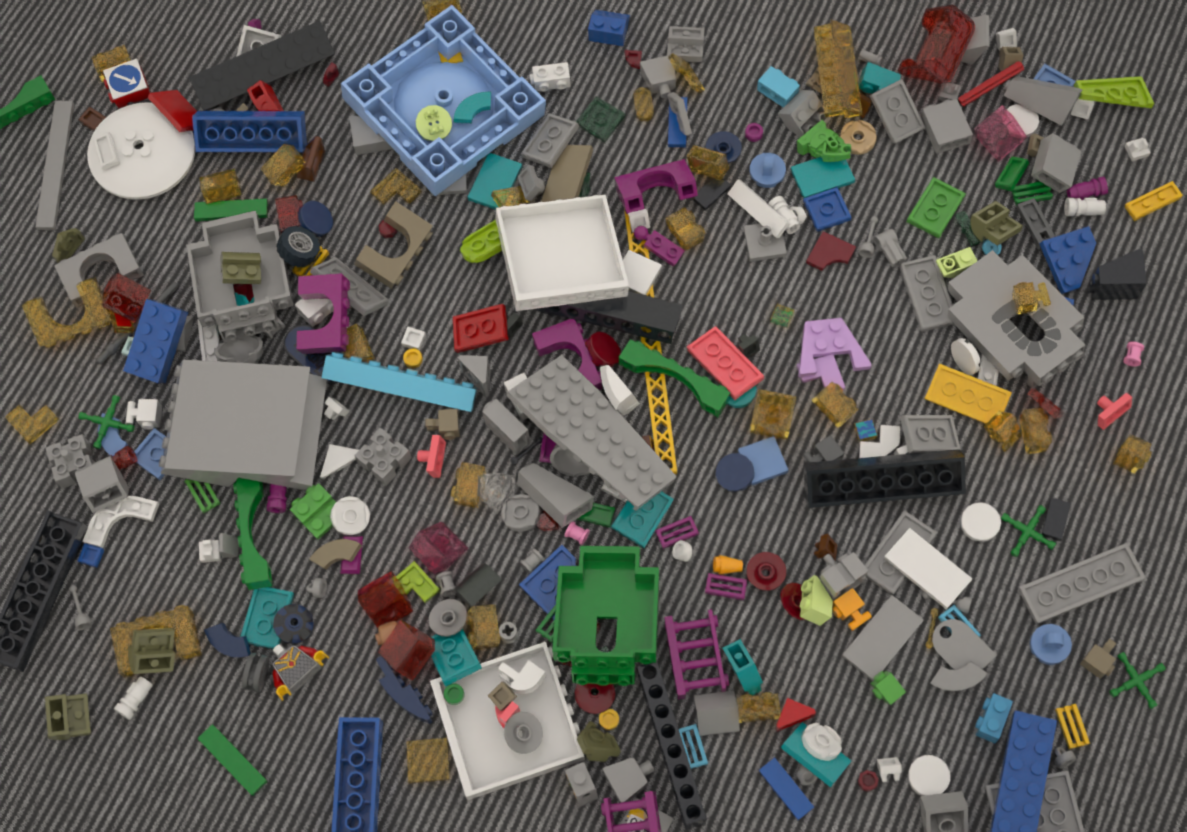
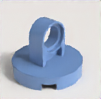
M762 153L751 161L749 168L750 177L760 187L773 188L784 180L786 174L785 163L776 154Z
M1044 624L1038 627L1032 634L1029 643L1032 654L1041 663L1047 665L1061 663L1068 657L1072 647L1071 638L1066 630L1054 624Z

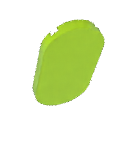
M496 220L470 234L463 240L460 252L466 261L472 263L482 262L502 251Z

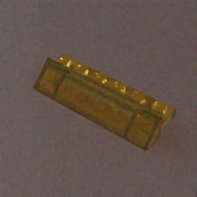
M830 19V24L814 27L825 118L843 114L844 118L860 116L863 114L851 27Z

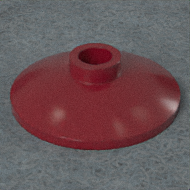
M761 552L750 559L746 573L749 582L755 588L771 591L778 588L784 582L786 566L778 555L771 552ZM766 570L770 575L764 576L762 572Z
M798 583L785 585L781 591V602L784 609L792 617L798 620H806L800 617L802 585Z
M591 683L586 685L577 684L575 699L583 711L590 714H600L612 706L615 699V688L613 684L605 686ZM593 689H597L599 693L597 695H592L591 691Z

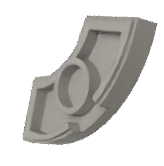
M970 661L965 667L958 670H949L941 666L930 683L944 690H965L977 685L988 673Z

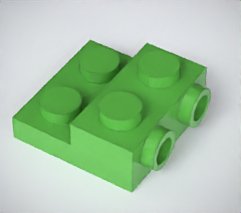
M318 483L316 486L312 485L311 488H308L306 495L302 499H295L291 504L292 508L290 511L319 540L333 527L330 515L336 501Z

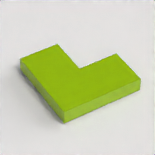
M415 561L384 586L397 602L411 590H414L424 603H427L440 592L436 584Z

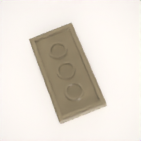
M591 145L566 146L551 169L541 202L579 197L593 153Z

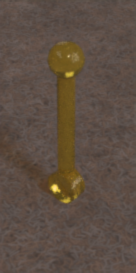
M936 608L930 611L932 619L928 641L925 644L928 649L933 647L932 638L935 620L939 614Z

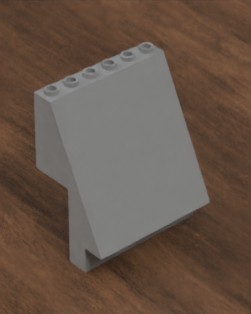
M182 360L180 365H176L174 372L177 380L176 383H173L171 394L174 397L168 407V412L171 415L165 425V430L168 431L167 437H164L162 442V448L165 450L164 456L161 455L159 460V467H162L161 474L230 487L240 477L306 491L312 487L327 379L309 374L310 367Z

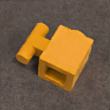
M853 588L833 601L832 612L837 618H841L844 621L851 616L853 619L848 624L852 631L872 618L868 611L862 615L858 611L865 603Z

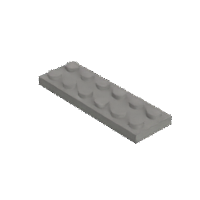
M1125 543L1020 586L1018 590L1037 625L1144 581L1146 577L1128 543Z

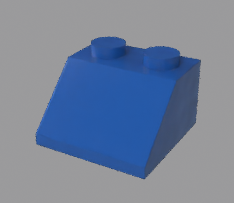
M595 10L591 15L588 27L589 41L623 46L630 15Z

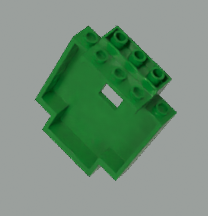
M580 546L579 566H559L552 652L554 661L562 663L571 661L573 683L579 685L591 683L603 686L608 684L628 686L629 684H635L636 662L642 664L656 663L659 567H640V547ZM597 619H617L616 646L610 652H601L596 648Z

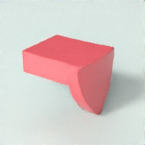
M513 701L503 711H500L495 706L498 722L503 729L512 715L520 712L519 706Z

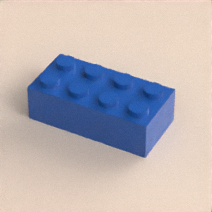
M146 299L123 371L156 383H166L189 312L156 300Z

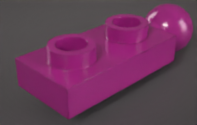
M640 225L634 229L636 239L646 240L643 247L673 267L685 251L655 230L650 235L645 226Z

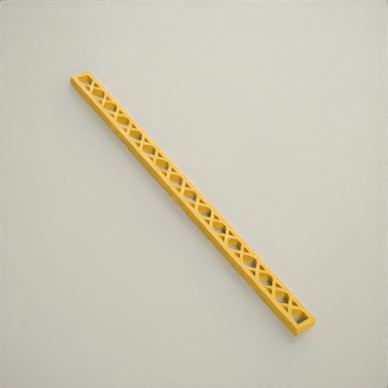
M624 209L629 250L635 253L640 252L649 259L648 249L645 247L643 249L646 240H642L639 245L632 241L635 236L630 227L629 215L626 214ZM653 285L646 296L654 297ZM641 327L642 331L646 333L651 332L647 327ZM640 337L641 342L646 348L655 350L657 347V351L662 354L660 341H656L650 346L645 342L647 338ZM645 372L655 453L659 457L660 455L662 456V461L667 459L671 462L672 468L670 469L674 474H677L665 374H660V377L655 381L649 377L652 372ZM655 388L663 392L659 398L652 395ZM658 405L665 410L661 416L654 412ZM660 423L667 427L663 434L656 430ZM662 441L670 445L666 452L658 447Z

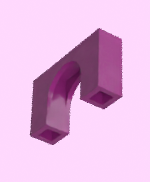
M685 159L614 177L617 194L626 214L644 209L642 193L652 187H671L676 191L680 200L698 196L696 180Z
M342 273L298 276V295L304 300L329 299L334 307L332 319L325 327L317 330L297 331L296 349L302 354L346 352V345L349 344L347 334L349 317L347 316V309L350 307V302L347 295L350 290V282Z
M569 319L532 333L533 342L540 357L560 349H569L576 352L582 359V364L578 371L599 391L603 389L601 372H597L596 365L592 362V356H590L588 348L585 346L587 339H583L581 335L583 334V329L580 323H576L574 319Z

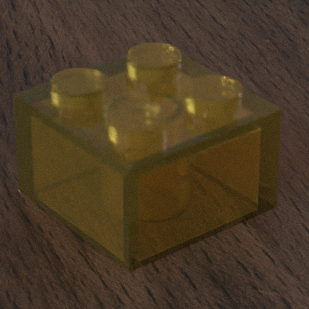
M758 389L750 433L788 440L796 396Z

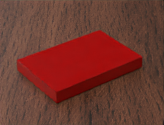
M178 90L149 93L148 99L179 132L194 130L192 116L197 111Z
M503 303L452 317L454 350L457 353L508 340L506 306Z

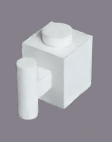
M139 399L138 408H135V402H128L126 425H133L134 418H136V421L143 429L151 430L154 427H160L162 405L158 399Z

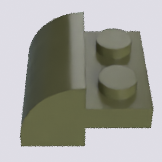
M997 201L972 214L971 228L974 235L981 242L988 239L997 246L1021 232L1023 225L1009 217L1010 210Z
M221 252L220 262L223 283L261 284L260 253Z
M173 628L133 630L132 645L128 646V660L131 671L134 674L172 672L175 660V652L173 651L175 630Z
M87 693L45 697L49 739L69 740L70 737L91 735Z

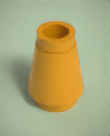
M723 555L715 556L713 559V572H717L718 575L742 572V560Z

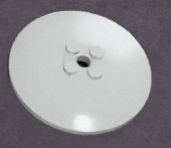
M153 103L128 105L107 116L95 129L88 146L89 168L99 185L113 195L126 199L152 198L169 191L186 176L195 157V139L192 131L179 132ZM110 132L120 164L103 171L100 167L92 138ZM137 144H144L141 149H135Z

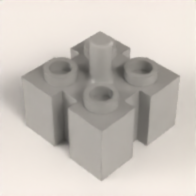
M379 428L370 438L372 444L369 447L364 444L354 456L359 465L368 472L372 470L375 478L387 486L396 476L395 469L397 467L402 469L412 457L406 447L398 441L394 444L392 436L382 428Z
M83 434L68 439L69 444L64 446L59 442L45 447L48 459L54 466L51 469L55 482L62 489L77 484L76 471L95 463L90 457L93 456L90 443Z
M854 552L850 555L846 553L837 560L838 564L830 554H827L823 559L828 566L821 571L820 581L834 601L850 589H855L866 579L865 576L868 574V569Z

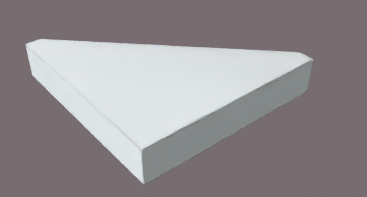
M330 444L320 478L324 480L332 473L338 472L350 465L351 462L356 460L354 455L359 450Z

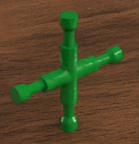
M113 395L111 406L107 409L105 417L90 416L84 412L79 413V419H87L93 423L101 424L98 432L99 436L93 444L95 449L101 448L102 439L105 437L109 427L126 429L128 432L134 431V425H125L119 421L112 420L115 406L120 400V397L117 395Z
M1039 505L1037 513L1030 519L1027 525L1018 520L1015 521L1005 512L1002 515L1001 520L1014 525V528L1023 532L1017 541L1018 544L1010 552L1014 557L1019 555L1022 545H1025L1029 537L1038 542H1043L1048 548L1053 550L1056 543L1047 540L1042 534L1034 530L1039 522V517L1046 510L1045 507Z
M1125 652L1117 655L1119 660L1126 666V671L1131 679L1124 682L1117 689H1111L1109 691L1110 695L1114 698L1120 692L1127 691L1136 686L1142 696L1144 695L1147 699L1150 709L1156 707L1158 704L1151 698L1144 681L1152 678L1158 672L1165 671L1166 668L1163 663L1158 664L1152 670L1138 674L1134 666L1130 665Z

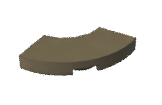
M348 539L334 540L317 549L309 559L327 570L331 564L337 561L347 560L352 562L362 545Z

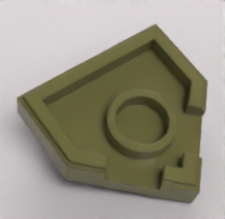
M72 228L57 234L52 254L57 263L71 258L84 242L85 238L80 230Z
M589 721L577 737L583 754H586L589 761L606 762L609 756L618 757L621 750L614 736L608 732L604 734L596 728L597 725Z

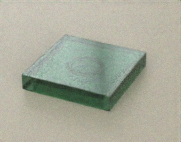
M596 96L576 122L580 128L606 142L626 115Z

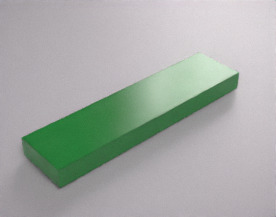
M249 199L195 202L194 220L213 221L256 211L258 218H268V200Z
M213 724L197 738L252 796L268 782Z

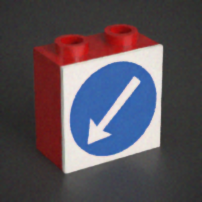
M137 59L103 70L106 77L103 79L107 89H110L108 96L111 103H115L118 109L127 106L128 102L148 99L150 90Z

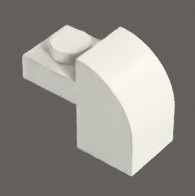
M529 660L520 673L503 662L498 667V671L501 674L500 678L507 683L512 681L510 689L520 695L535 691L546 677V672Z

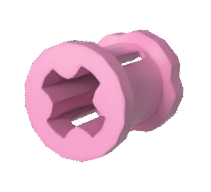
M1128 342L1126 347L1128 349L1127 356L1124 357L1123 362L1129 366H1140V356L1144 350V345L1138 342Z
M573 521L569 524L564 536L566 538L571 537L577 540L580 545H583L589 536L590 530L577 526Z

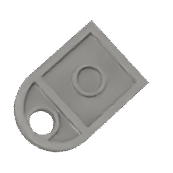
M945 620L934 630L932 639L934 648L954 670L965 667L970 661L983 670L997 656L967 624L960 620ZM945 626L950 627L952 630V635L949 638H943L940 634L941 629Z

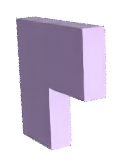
M833 354L814 359L817 370L815 376L800 377L802 383L821 378L826 395L845 390V385ZM800 363L797 364V366H796L798 372H799V368H800Z

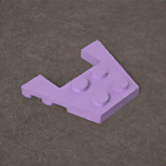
M842 318L805 322L798 372L799 377L815 376L817 370L813 357L831 354H849L853 371L869 370L872 367L869 359Z

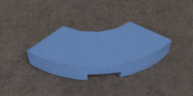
M114 417L112 418V420L121 422V421H120L119 419H117V418H114ZM109 427L101 444L112 458L120 462L128 444L119 436V429Z

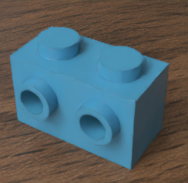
M995 693L990 698L986 697L982 707L985 710L982 717L979 716L975 728H978L976 736L995 744L1001 736L1013 701Z

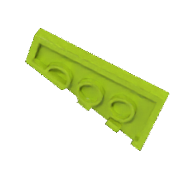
M1142 76L1077 80L1074 84V87L1082 89L1079 99L1151 109L1154 105Z

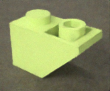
M968 247L937 259L935 262L943 277L955 278L976 263L977 259L972 249Z
M813 575L810 579L804 581L801 587L800 617L821 626L832 618L833 600L818 576Z

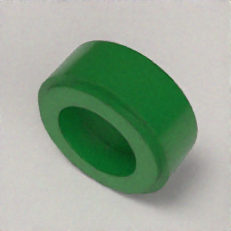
M450 684L444 690V698L451 705L460 704L465 697L464 690L459 684Z

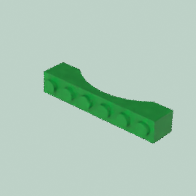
M41 75L25 83L16 98L0 109V129L55 100Z
M630 339L619 356V365L634 373L656 372L677 379L693 392L701 409L719 418L730 400V392L726 387L716 385L709 378L695 374L692 369L678 365V362L674 359L663 357L657 350L646 348L640 341Z
M238 477L236 482L233 483V489L238 499L235 500V509L239 512L236 524L241 533V536H238L239 547H242V554L239 555L241 566L244 568V572L241 573V580L249 590L273 586L271 567L257 552L252 536L254 514L264 497L263 482Z

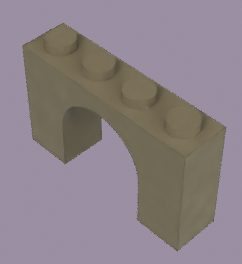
M396 201L387 213L384 222L405 236L408 244L407 252L397 258H388L365 245L354 263L355 266L391 289L395 284L397 286L400 284L404 277L401 274L404 270L408 271L413 264L411 259L414 255L418 257L423 249L422 243L424 240L428 242L433 234L431 232L432 224Z

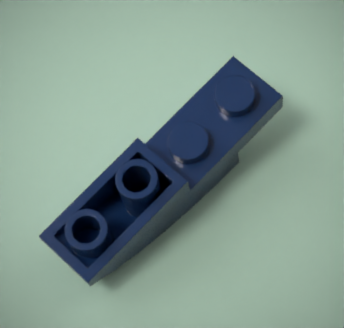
M383 655L378 657L376 661L385 674V677L380 679L379 682L388 695L411 716L431 724L433 721L430 716L433 713L427 704L423 706L420 702V699L423 697L417 687L413 689L410 684L404 687L405 683L400 675L396 677L393 673L395 667L391 660H385Z

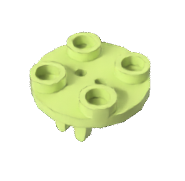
M437 105L423 108L418 113L415 121L419 135L426 141H434L438 137L441 139L446 138L452 127L449 113L443 107Z

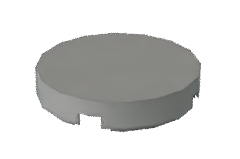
M519 494L511 497L507 503L505 502L501 514L503 522L509 529L523 532L537 524L541 512L539 505L529 495Z

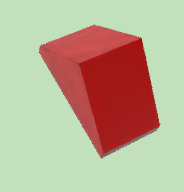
M787 698L775 729L779 732L815 717L816 711L811 707Z

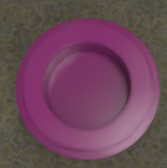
M757 123L749 124L745 129V137L751 142L761 140L763 137L762 126Z

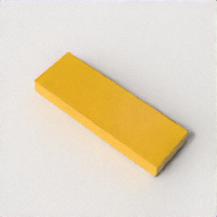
M1171 181L1126 203L1124 207L1132 219L1136 221L1181 199L1183 195L1175 183Z

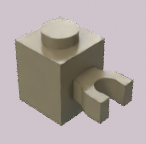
M1020 47L1000 48L998 67L1000 71H1003L1018 61L1022 63L1023 53Z
M458 409L438 410V419H425L427 431L439 429L440 436L446 440L460 437Z
M1109 639L1102 648L1095 644L1080 665L1099 679L1104 675L1109 676L1115 668L1113 663L1116 660L1109 653L1116 643Z

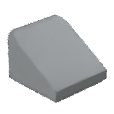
M220 533L219 552L224 558L238 556V538Z

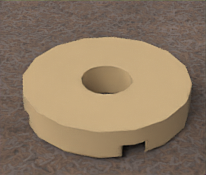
M863 120L848 122L844 125L840 134V138L844 140L845 144H851V153L858 155L872 150L877 137L874 127ZM860 134L863 136V139L857 140L854 138V135Z

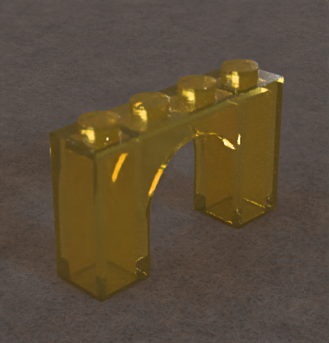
M96 277L84 280L76 285L85 307L84 317L75 324L63 325L56 322L50 316L42 296L22 304L40 347L44 345L46 348L57 344L56 341L60 339L67 341L74 338V334L81 332L83 335L91 332L93 327L99 326V328L110 325L109 322L112 321L113 317Z
M180 605L168 612L159 611L154 616L138 617L133 622H121L116 624V627L110 628L119 674L124 678L136 675L131 671L128 660V646L132 645L133 630L173 628L175 630L174 641L178 657L184 661L201 656L202 652L193 611L188 606Z

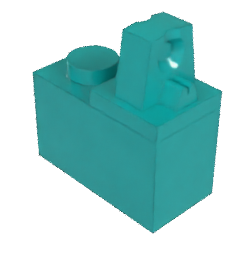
M868 62L862 70L857 88L865 93L873 94L899 81L901 74Z
M741 639L723 647L728 662L744 691H748L750 696L761 692L760 684L763 681Z

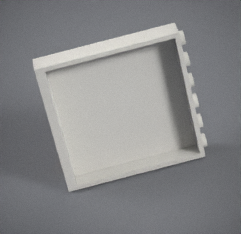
M606 195L576 197L566 200L559 199L556 201L496 208L495 220L516 311L628 296L629 283Z
M546 642L481 663L482 669L454 682L459 684L465 693L463 701L458 705H451L445 700L444 690L446 687L441 677L430 681L467 800L585 760L577 741V735L580 734L577 722H572L571 715H574L571 703L566 704L564 697L568 696L565 685H560L558 678L561 677L558 665H553L552 647H547ZM529 660L546 672V677L532 693L525 695L516 694L517 698L513 702L519 706L520 712H528L539 720L542 726L543 737L536 750L531 753L520 754L513 751L506 743L504 729L496 716V705L487 695L504 681L500 678L501 674L498 671V667L502 662L520 673ZM511 681L510 683H507V682H505V683L510 687V685H511L513 682ZM519 730L518 734L520 737H522V731Z

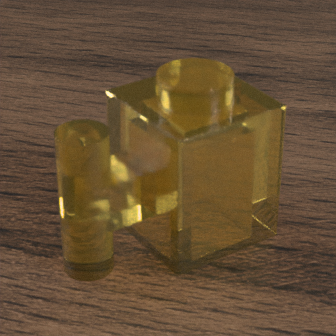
M1021 282L1013 286L1012 296L1018 314L1037 311L1038 301L1042 300L1043 306L1051 305L1044 282L1038 284L1039 290L1035 291L1033 282Z
M998 411L984 425V428L993 441L1003 443L1000 448L1006 452L1022 435L1018 432L1020 427L1016 422V417L1012 413Z

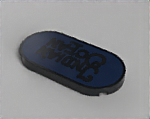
M309 325L293 327L284 338V348L288 356L299 366L310 367L309 374L322 377L326 355L332 354V352L302 354L296 349L297 331L316 329ZM327 379V382H326V384H331V385L338 383L337 381L328 380V379Z

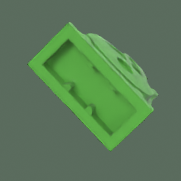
M823 120L797 140V151L801 155L809 152L815 158H823V162H837L851 158V144H845L844 140L837 133L826 128V123Z

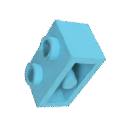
M772 66L758 80L757 91L783 108L799 92L800 88L796 80L788 78L781 70L775 69Z

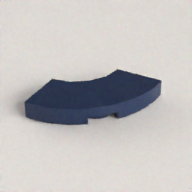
M224 623L204 629L209 642L220 653L230 657H248L251 654L247 636L238 637L231 634Z

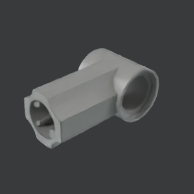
M893 229L874 236L876 247L879 251H883L892 267H898L900 263L906 261L907 257L899 246L897 235Z

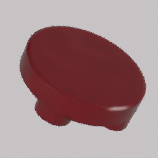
M595 332L585 341V346L592 356L594 365H609L613 367L619 362L621 354L619 345L607 333Z

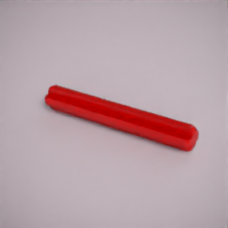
M1018 61L958 98L960 105L966 106L1024 70L1023 64Z

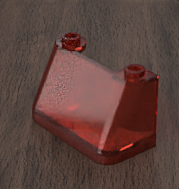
M955 5L925 10L922 16V26L928 31L926 39L915 61L910 58L902 60L897 70L899 73L906 77L940 84L951 82L975 31L974 21Z

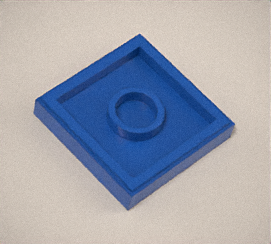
M838 187L803 199V203L817 232L848 222L852 218Z

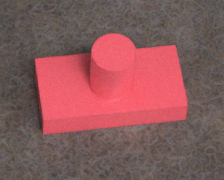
M1126 392L1114 403L1106 396H1102L1097 402V405L1104 410L1098 415V426L1104 430L1128 411L1132 405V396Z
M432 435L430 450H419L417 453L419 462H428L426 471L433 478H440L446 447V441L440 435Z

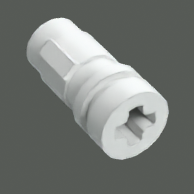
M777 196L768 203L790 223L786 228L788 234H793L800 228V224L797 221L798 217L792 209L789 210V205L782 196Z
M1066 198L1064 212L1066 216L1104 215L1106 211L1105 200H1097V198H1084V200L1080 198Z
M140 676L136 682L132 683L126 691V696L119 700L120 704L117 703L114 710L130 720L134 715L133 712L138 710L137 706L144 700L153 685Z

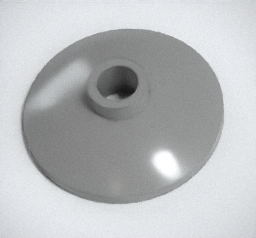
M446 599L439 602L433 607L429 615L430 628L440 636H452L458 633L467 621L465 606L455 599Z
M518 712L512 715L504 727L506 743L513 751L520 754H527L536 750L543 737L542 726L539 720L528 712ZM519 730L522 731V737H520L518 734Z

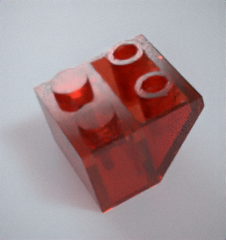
M116 273L110 278L104 290L101 306L133 323H137L151 290Z
M392 571L358 590V602L377 628L382 624L398 621L414 612L403 586Z
M400 620L378 650V653L396 672L413 681L435 651V640Z

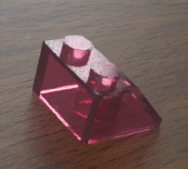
M1003 105L974 128L975 137L998 161L1027 139L1026 134L1015 117Z
M443 522L419 531L408 547L434 575L446 570L468 549Z

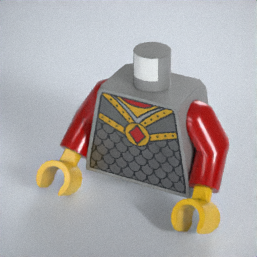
M282 644L277 645L272 650V653L278 658L272 664L275 668L272 675L276 694L281 701L284 700L283 696L288 693L291 696L321 669L320 666L324 665L322 660L324 658L329 659V656L321 650L318 651L315 648L299 646L297 648L295 645H292L286 650Z

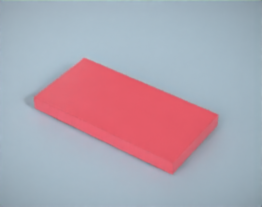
M716 326L686 347L687 351L720 385L728 389L730 396L734 400L764 380V375Z

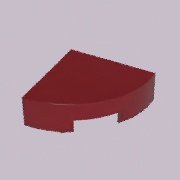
M624 50L627 63L635 69H640L642 51Z
M333 62L328 66L323 77V84L327 87L339 76L337 65Z

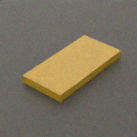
M939 363L925 400L997 428L1012 392Z

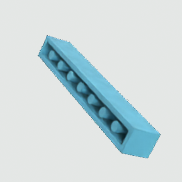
M338 352L326 355L321 378L471 412L473 410L478 389L473 387V383L463 381L462 384L455 383V379L447 377L441 380L436 378L437 375L425 373V376L419 375L416 370L407 369L402 371L395 365L384 367L380 366V362L369 360V363L362 362L360 357L351 356L349 359L343 357L344 354Z

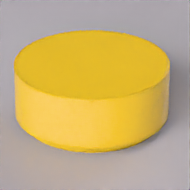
M409 349L403 355L404 363L409 368H417L422 364V354L417 349Z
M613 709L600 713L599 723L601 727L605 730L615 729L619 724L618 713Z

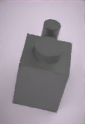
M830 435L814 446V457L809 451L803 455L809 463L843 460L844 452Z

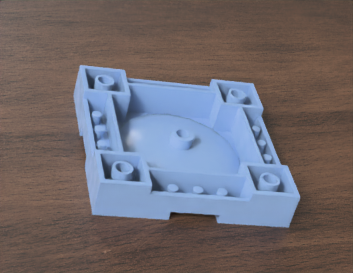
M453 5L425 23L423 30L372 66L367 64L341 83L342 98L376 134L379 133L400 155V160L434 196H437L476 167L480 159L499 145L507 144L545 115L546 100L523 77H518L475 33V28ZM438 51L447 60L460 52L463 62H441ZM491 92V110L478 113L473 118L472 124L453 123L454 113L464 99L476 93ZM437 105L443 107L449 113L452 127L446 138L441 139L438 137L434 141H426L419 135L415 121L418 113L423 108Z

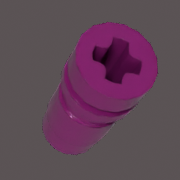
M1102 176L1096 179L1093 178L1089 182L1074 184L1066 190L1068 198L1084 200V198H1089L1090 196L1108 194L1107 181Z
M270 484V496L267 497L266 507L268 512H286L287 498L285 494L287 487Z

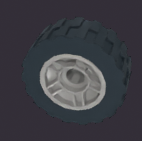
M301 226L287 227L282 232L276 247L279 256L286 263L292 266L306 267L314 262L320 251V243L315 234L311 233L310 230Z

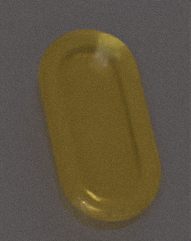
M640 87L633 94L636 117L640 121H649L654 115L651 92L647 88Z

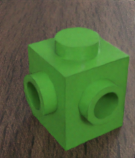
M888 671L879 672L874 676V681L870 683L874 688L872 690L874 695L879 700L883 699L889 705L906 693L893 674Z

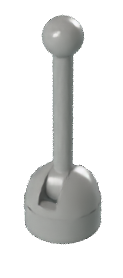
M875 216L871 218L867 242L862 243L859 248V255L865 258H870L874 254V245L871 243L875 224L878 222V218Z
M71 585L69 591L73 594L78 612L74 621L77 630L88 629L92 626L91 619L88 615L82 613L76 593L77 587Z
M926 592L922 593L923 598H932ZM962 596L958 600H954L953 604H956L959 611L968 613L972 598Z

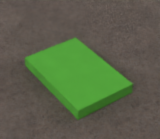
M933 177L906 222L939 239L965 198L966 193Z

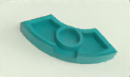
M491 92L476 93L464 99L454 113L453 123L472 124L473 118L478 113L491 110Z

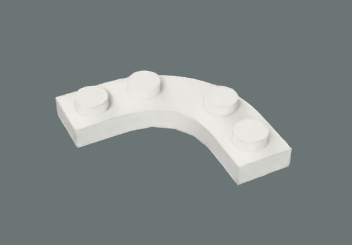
M128 496L98 510L89 523L83 542L103 548L114 523L125 517H136L153 522L159 503L141 497Z

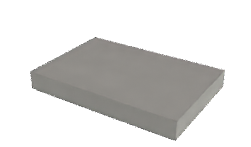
M903 79L869 95L892 144L926 128Z
M549 113L522 151V158L552 168L580 127L579 124Z
M903 415L900 417L909 454L961 450L952 415Z

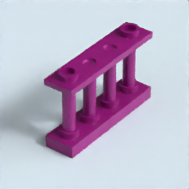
M712 609L708 610L707 619L677 623V621L673 622L672 616L664 617L678 700L686 699V692H689L691 689L720 685L721 692H726V686H729L728 674L723 673L715 627H718L717 615H713ZM710 627L711 638L687 642L676 640L675 634L679 633V631ZM713 646L715 654L713 658L688 662L680 661L679 653H682V650ZM717 665L719 677L689 682L683 680L682 673L686 672V670Z
M656 791L644 792L645 797H642L641 800L612 804L611 798H603L604 803H601V810L603 816H606L608 832H630L644 829L650 832H661ZM639 808L647 810L648 818H645V821L614 824L613 812Z

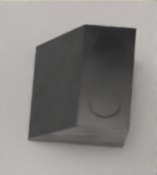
M1138 249L1099 266L1095 274L1092 275L1091 282H1088V293H1091L1092 300H1137L1147 284L1143 249Z

